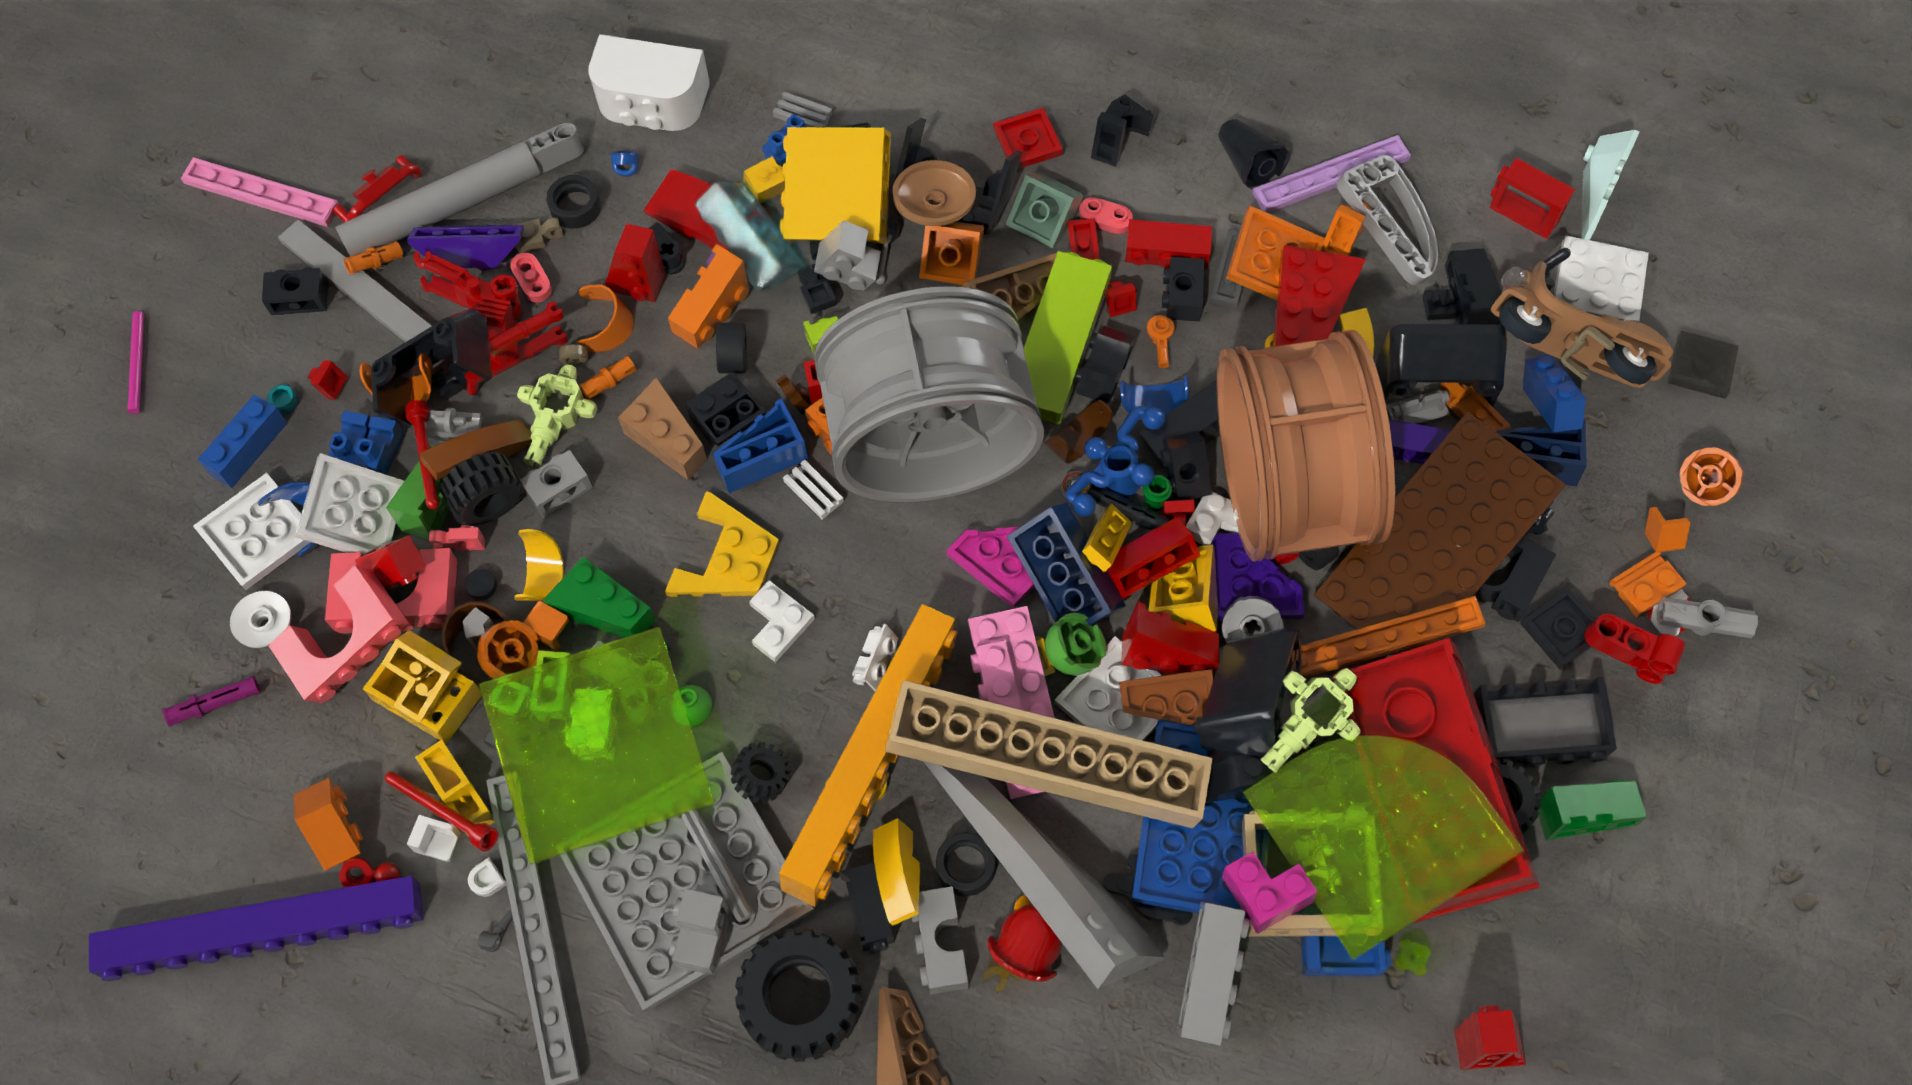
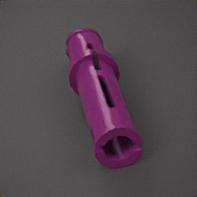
M253 675L201 696L196 694L189 696L187 701L163 708V716L168 726L172 727L194 717L200 719L205 717L207 712L250 696L261 694L257 679Z

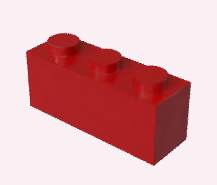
M1129 219L1125 262L1135 265H1160L1169 268L1171 257L1204 259V269H1208L1212 226Z
M1176 517L1120 548L1113 564L1106 571L1120 596L1124 599L1200 557L1201 554L1192 533Z

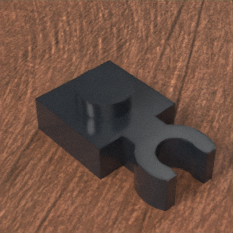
M812 264V275L806 276L803 274L802 269H798L799 281L804 285L800 287L801 293L810 313L814 314L836 306L837 300L826 278L820 279V275L814 272L815 264Z

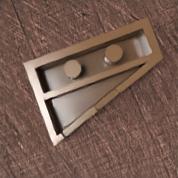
M657 378L618 417L623 433L687 480L707 461L703 444Z

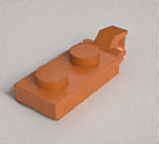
M1441 383L1438 387V390L1448 392L1449 402L1445 403L1460 419L1468 411L1495 432L1511 428V425L1479 393L1475 392L1472 386L1467 387L1464 384L1461 386L1459 383Z

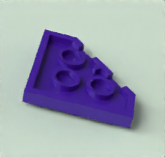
M1238 533L1215 535L1211 545L1214 546L1218 600L1217 621H1222L1225 611L1233 604L1234 600L1247 596H1258L1272 602L1279 609L1281 619H1303L1302 586L1293 579L1289 580L1278 570L1279 567L1270 560L1263 558L1262 561H1251L1245 552Z

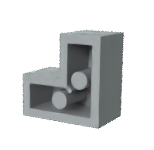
M843 220L819 243L814 272L823 275L826 279L847 284L854 290L864 291L876 281L881 252L866 246L867 229Z
M685 889L683 898H677L673 916L677 917L676 922L680 926V932L678 937H673L669 948V956H672L671 960L676 967L714 975L731 911L723 897Z

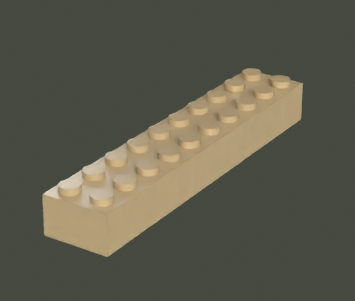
M904 680L898 693L885 752L1189 828H1194L1203 819L1213 759Z

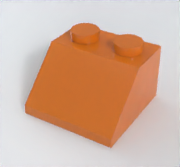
M956 221L941 226L925 225L919 278L959 285L975 279L981 255L984 226Z

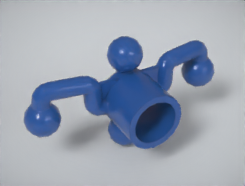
M1143 406L1133 408L1118 429V441L1109 449L1106 442L1100 437H1092L1086 441L1084 448L1086 455L1090 459H1101V462L1094 471L1083 473L1066 491V499L1073 505V510L1077 515L1082 517L1090 516L1096 508L1095 499L1091 495L1086 493L1080 494L1089 483L1100 488L1107 487L1109 491L1123 497H1128L1135 494L1141 486H1147L1153 482L1155 472L1149 464L1139 463L1136 454L1139 450V443L1129 433L1140 418H1142L1143 424L1148 429L1156 430L1161 428L1165 422V414L1160 408H1146Z

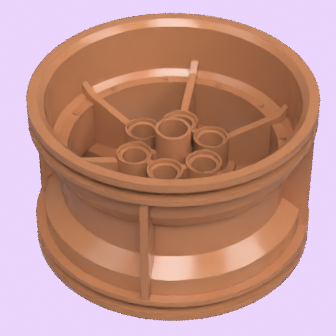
M1347 330L1342 333L1333 332L1327 339L1250 351L1244 346L1236 347L1234 350L1232 348L1222 349L1217 364V410L1220 442L1229 497L1233 512L1236 509L1239 519H1236L1238 533L1250 560L1253 562L1262 561L1263 558L1269 560L1274 559L1276 555L1357 543L1363 546L1371 543L1385 542L1392 529L1395 508L1393 448L1383 390L1373 357L1363 337L1355 330Z

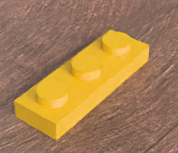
M1112 503L1103 510L1082 552L1093 565H1097L1105 572L1113 564L1132 522Z

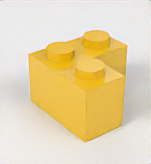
M408 630L396 638L381 663L408 681L393 707L417 722H422L436 707L462 663Z

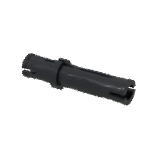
M1094 484L1091 485L1087 493L1095 499L1096 504L1104 508L1112 503L1128 519L1135 521V525L1139 527L1143 525L1154 530L1172 520V518L1151 510L1147 504L1142 506Z

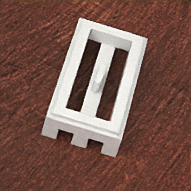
M806 460L801 462L799 468L795 467L790 475L786 474L783 477L784 482L822 520L844 502L843 497ZM806 472L834 501L831 502L803 473ZM797 478L826 506L824 510L795 482Z

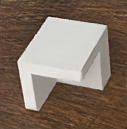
M419 815L407 845L415 853L450 862L462 833L452 824Z

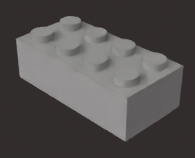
M1206 902L1200 903L1177 1033L1180 1037L1220 1046L1222 1038L1228 1039L1231 1019L1226 1014L1228 1004L1234 1005L1237 994V985L1232 983L1234 971L1240 972L1243 961V952L1238 950L1240 938L1246 939L1249 928V919L1244 918L1245 911Z

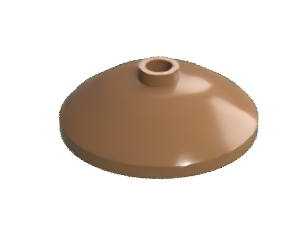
M940 160L923 161L909 166L898 175L893 185V201L897 210L908 220L926 226H941L958 221L971 210L976 198L975 183L969 173L956 164Z

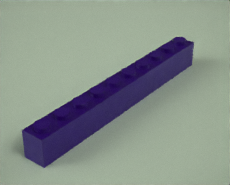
M413 876L89 933V972L101 977L103 981H115L122 979V975L128 973L148 975L154 973L156 968L182 969L187 967L189 962L215 963L220 961V957L232 955L235 958L248 957L252 955V951L261 949L267 952L283 950L285 948L284 945L296 943L298 946H309L316 944L317 939L329 937L330 940H342L348 938L350 933L375 934L379 933L381 928L389 926L397 929L413 926V922L423 920L421 884Z

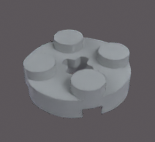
M1258 596L1237 598L1227 608L1222 619V632L1226 642L1284 628L1279 609L1269 600ZM1252 619L1257 620V624L1261 626V629L1254 630L1253 634H1249L1248 628L1244 624Z

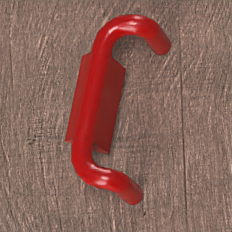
M400 155L397 157L396 163L401 168L397 170L395 166H387L376 175L375 169L368 171L361 177L363 181L366 180L367 182L352 193L359 201L349 212L340 204L334 207L333 212L344 223L356 218L407 176L410 175L415 179L420 178L422 170L418 165L411 163L404 155Z

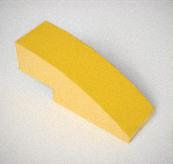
M442 739L415 757L446 806L475 824L487 823L491 825L494 823L493 814Z
M897 818L873 830L876 876L883 906L891 925H896L919 914L920 862L913 857V831Z

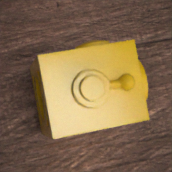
M773 156L744 170L742 184L755 206L782 194V191L785 190L782 166L777 165Z

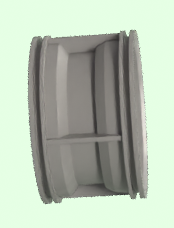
M928 287L895 293L873 300L847 313L831 325L818 341L814 353V363L825 406L832 444L834 471L840 484L852 493L869 499L888 502H920L957 496L983 488L1009 476L1030 461L1041 447L1044 438V428L1035 401L1023 350L1018 318L1012 307L995 295L963 287Z

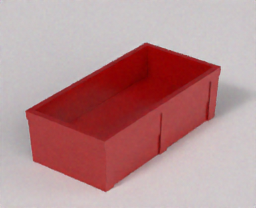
M1446 638L1349 669L1357 676V679L1350 690L1346 689L1344 691L1353 699V712L1348 716V720L1352 719L1361 731L1354 740L1368 780L1366 785L1371 800L1377 808L1404 892L1402 897L1413 923L1540 888L1457 645L1450 638ZM1336 674L1331 675V676H1332V679H1333V682L1335 681V679H1334L1333 677H1334Z

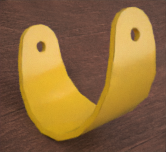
M534 529L519 530L518 535L522 538L526 550L527 575L523 594L515 595L514 599L516 601H542L564 578L562 554L555 540L547 533Z

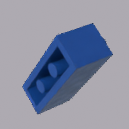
M1540 355L1537 358L1526 359L1523 390L1553 432L1582 429L1586 398L1554 356Z
M254 394L197 460L212 477L233 488L288 423L275 406Z

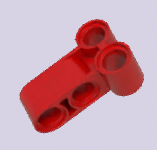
M1612 614L1599 616L1586 628L1584 634L1586 642L1591 647L1637 669L1636 675L1641 680L1651 684H1661L1665 675L1675 674L1686 647L1685 642L1676 636L1669 634L1656 636ZM1600 628H1603L1607 632L1608 636L1604 635L1600 631ZM1628 641L1634 644L1636 650L1630 647Z

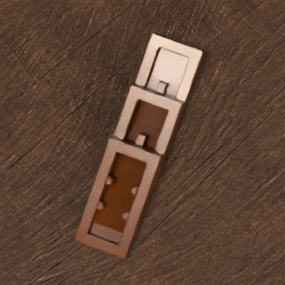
M521 420L498 423L460 435L421 452L420 461L433 477L439 480L450 473V470L460 464V462L477 454L499 452V454L505 455L506 458L531 445L532 439L530 436L532 433Z

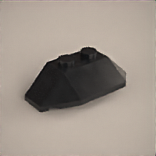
M1282 728L1276 732V741L1280 739L1278 735L1283 731ZM1310 745L1306 749L1302 747L1298 753L1293 752L1278 769V772L1275 773L1260 760L1261 756L1212 750L1208 756L1213 759L1205 803L1326 785L1327 780L1320 754Z

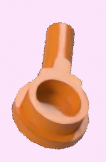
M1163 315L1152 317L1148 321L1146 329L1153 343L1156 344L1159 368L1169 367L1167 343L1174 334L1175 328L1173 321Z

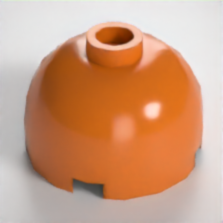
M1704 448L1694 451L1684 460L1680 469V482L1683 493L1691 501L1702 506H1718L1729 502L1738 494L1743 484V470L1739 460L1732 453L1721 448Z
M503 621L491 626L480 637L477 645V659L482 670L489 677L500 681L501 677L517 681L530 676L536 669L538 644L536 641L538 637L528 625L520 621Z

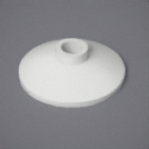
M271 591L254 592L240 600L233 609L230 617L231 632L241 644L247 647H266L290 626L291 610L285 599L277 593ZM268 620L264 626L260 627L262 621Z

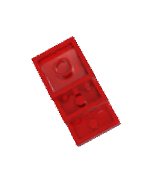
M674 169L669 171L643 210L644 213L691 241L692 237L712 249L718 244L740 259L744 257L750 246L748 245L753 242L749 236L748 239L743 238L746 235L724 208L728 198L732 197L731 194L723 203L721 217L711 205V203L729 194V192ZM733 195L740 204L737 212L748 221L747 228L750 223L749 227L757 236L767 221L769 214Z

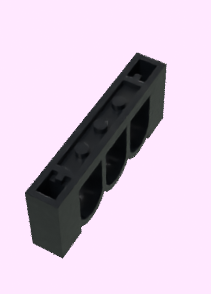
M1394 471L1396 497L1410 481V478ZM1522 537L1507 555L1516 560L1506 581L1498 586L1483 584L1474 595L1478 601L1494 602L1491 608L1496 610L1501 617L1517 622L1525 614L1556 556V553L1525 537Z

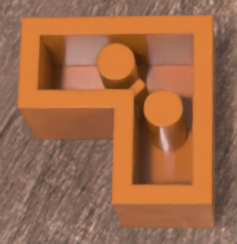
M330 778L294 794L295 822L324 871L360 854L359 841L363 840L358 826L355 823L350 825L346 818L348 811L344 803L347 802V798L340 785L334 786Z

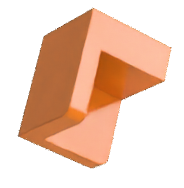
M1651 507L1644 534L1655 552L1685 549L1691 522L1688 518L1665 521L1658 508Z
M538 601L523 623L536 633L537 641L558 651L561 646L556 638L569 621V618L558 610Z

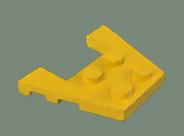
M706 491L697 516L698 519L724 526L704 576L674 568L665 593L669 597H678V595L692 594L693 597H702L704 594L755 596L764 586L780 545L779 539L711 492Z

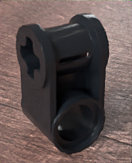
M658 222L654 223L649 229L654 230L665 273L677 274L685 266V260L680 254V246Z

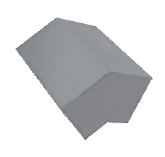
M476 607L463 620L466 639L475 652L477 651L480 637L488 628L494 625L491 619Z

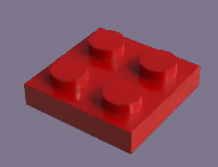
M1044 108L993 123V130L1006 158L1016 150L1022 151L1018 169L1062 156L1063 148Z

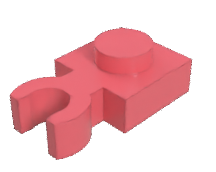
M462 525L459 528H449V532L440 530L429 532V543H433V549L454 548L455 551L485 550V538L479 527Z

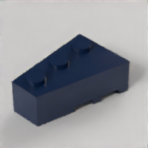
M1586 419L1583 420L1582 429L1553 432L1550 427L1534 429L1533 426L1497 430L1496 433L1564 484L1570 486L1578 485L1587 466Z

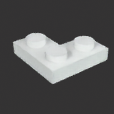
M1212 492V495L1202 497L1186 527L1192 533L1196 542L1204 546L1211 545L1220 528L1230 533H1238L1236 519H1239L1236 509L1233 512L1230 499Z
M770 580L749 601L751 607L769 620L768 624L752 640V643L775 663L815 620L814 614Z

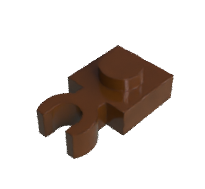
M784 374L775 382L783 390L784 395L790 399L792 404L803 415L805 410L810 407L806 401L809 394L800 382L795 385Z

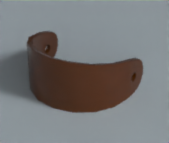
M1101 400L1094 402L1044 443L1065 463L1075 462L1085 454L1086 441L1092 437L1101 438L1112 419L1110 407Z
M468 602L460 605L446 617L442 628L443 648L447 654L453 657V643L458 633L464 628L463 620L475 607L489 618L502 622L509 621L508 618L497 608L484 602ZM458 669V673L464 676L462 671Z

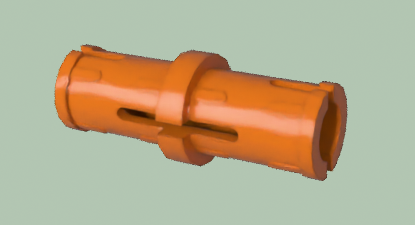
M395 241L378 248L370 247L366 249V252L344 258V265L349 275H353L366 269L380 268L386 262L403 258V251L400 244Z
M626 356L607 369L603 367L597 375L581 383L579 387L584 397L590 400L600 392L616 387V383L637 370L632 360Z

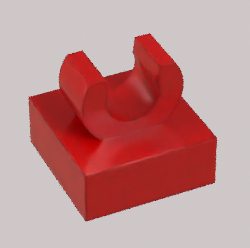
M1121 280L1110 282V289L1106 290V307L1110 318L1136 311V289L1133 283L1123 285Z
M323 360L319 368L311 369L307 378L312 380L310 384L327 399L336 400L348 376L332 361Z
M1194 500L1164 501L1163 515L1173 517V519L1178 517L1185 526L1186 516H1192L1195 512Z

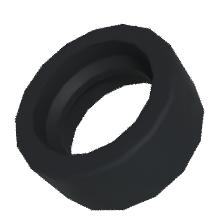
M581 175L561 177L552 183L547 191L546 202L552 218H558L560 226L569 229H579L592 223L600 213L601 201L595 184L587 177ZM582 192L589 195L588 203L579 210L564 211L558 207L560 200L567 194Z
M969 832L954 834L946 839L938 849L936 857L938 878L944 888L953 886L955 895L964 897L977 895L987 889L994 879L996 870L995 854L978 834ZM964 846L973 847L978 850L983 856L985 863L984 871L980 877L966 883L953 878L947 867L948 858L951 853L957 848Z

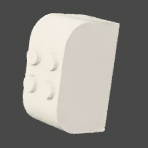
M600 34L588 69L598 107L604 117L610 121L627 126L636 125L653 130L679 131L693 125L700 117L710 85L703 50Z

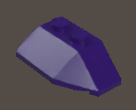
M524 225L414 227L407 241L410 246L423 256L429 251L431 254L464 269L477 268L478 270L486 271L496 268L516 246L524 232Z

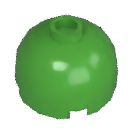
M1075 612L1066 614L1058 619L1047 632L1044 643L1046 655L1051 664L1063 674L1078 676L1091 672L1101 665V659L1106 656V643L1101 630L1097 625L1093 627L1088 625L1086 621L1088 617L1084 614Z

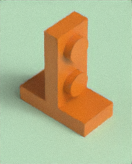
M1362 201L1363 205L1371 210L1370 206ZM1341 204L1334 215L1321 251L1349 256L1355 242L1366 229L1363 225L1366 216L1352 210L1349 204L1347 206Z

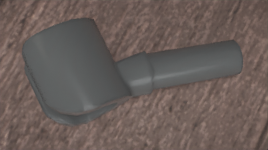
M509 910L493 933L484 930L480 933L477 944L481 950L489 952L498 950L501 943V935L513 919L512 911Z

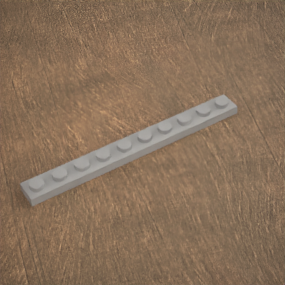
M517 772L488 779L486 783L495 829L499 833L498 844L545 1084L566 1085L580 1081L581 1076L520 776Z

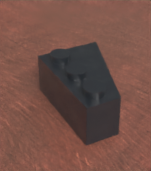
M1484 248L1450 251L1445 264L1449 289L1453 290L1457 309V324H1501L1500 318L1491 312V307L1502 292Z

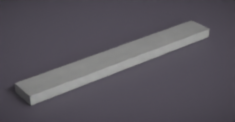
M297 220L278 237L283 245L312 268H320L329 282L404 342L432 326L364 271L349 275L344 265V258L346 257L301 221Z

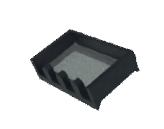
M1597 677L1588 685H1577L1576 680H1567L1559 687H1546L1545 682H1537L1529 689H1515L1514 684L1503 685L1498 691H1487L1486 685H1480L1473 693L1495 758L1500 759L1501 764L1508 760L1513 762V766H1515L1514 763L1526 762V766L1534 767L1544 765L1545 761L1557 760V764L1563 765L1574 763L1577 761L1576 759L1588 758V762H1601L1607 760V757L1617 749L1603 677Z

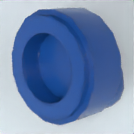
M613 151L611 153L613 171L620 176L626 177L635 174L638 168V153L636 151ZM619 164H631V168L628 170H623L619 168Z

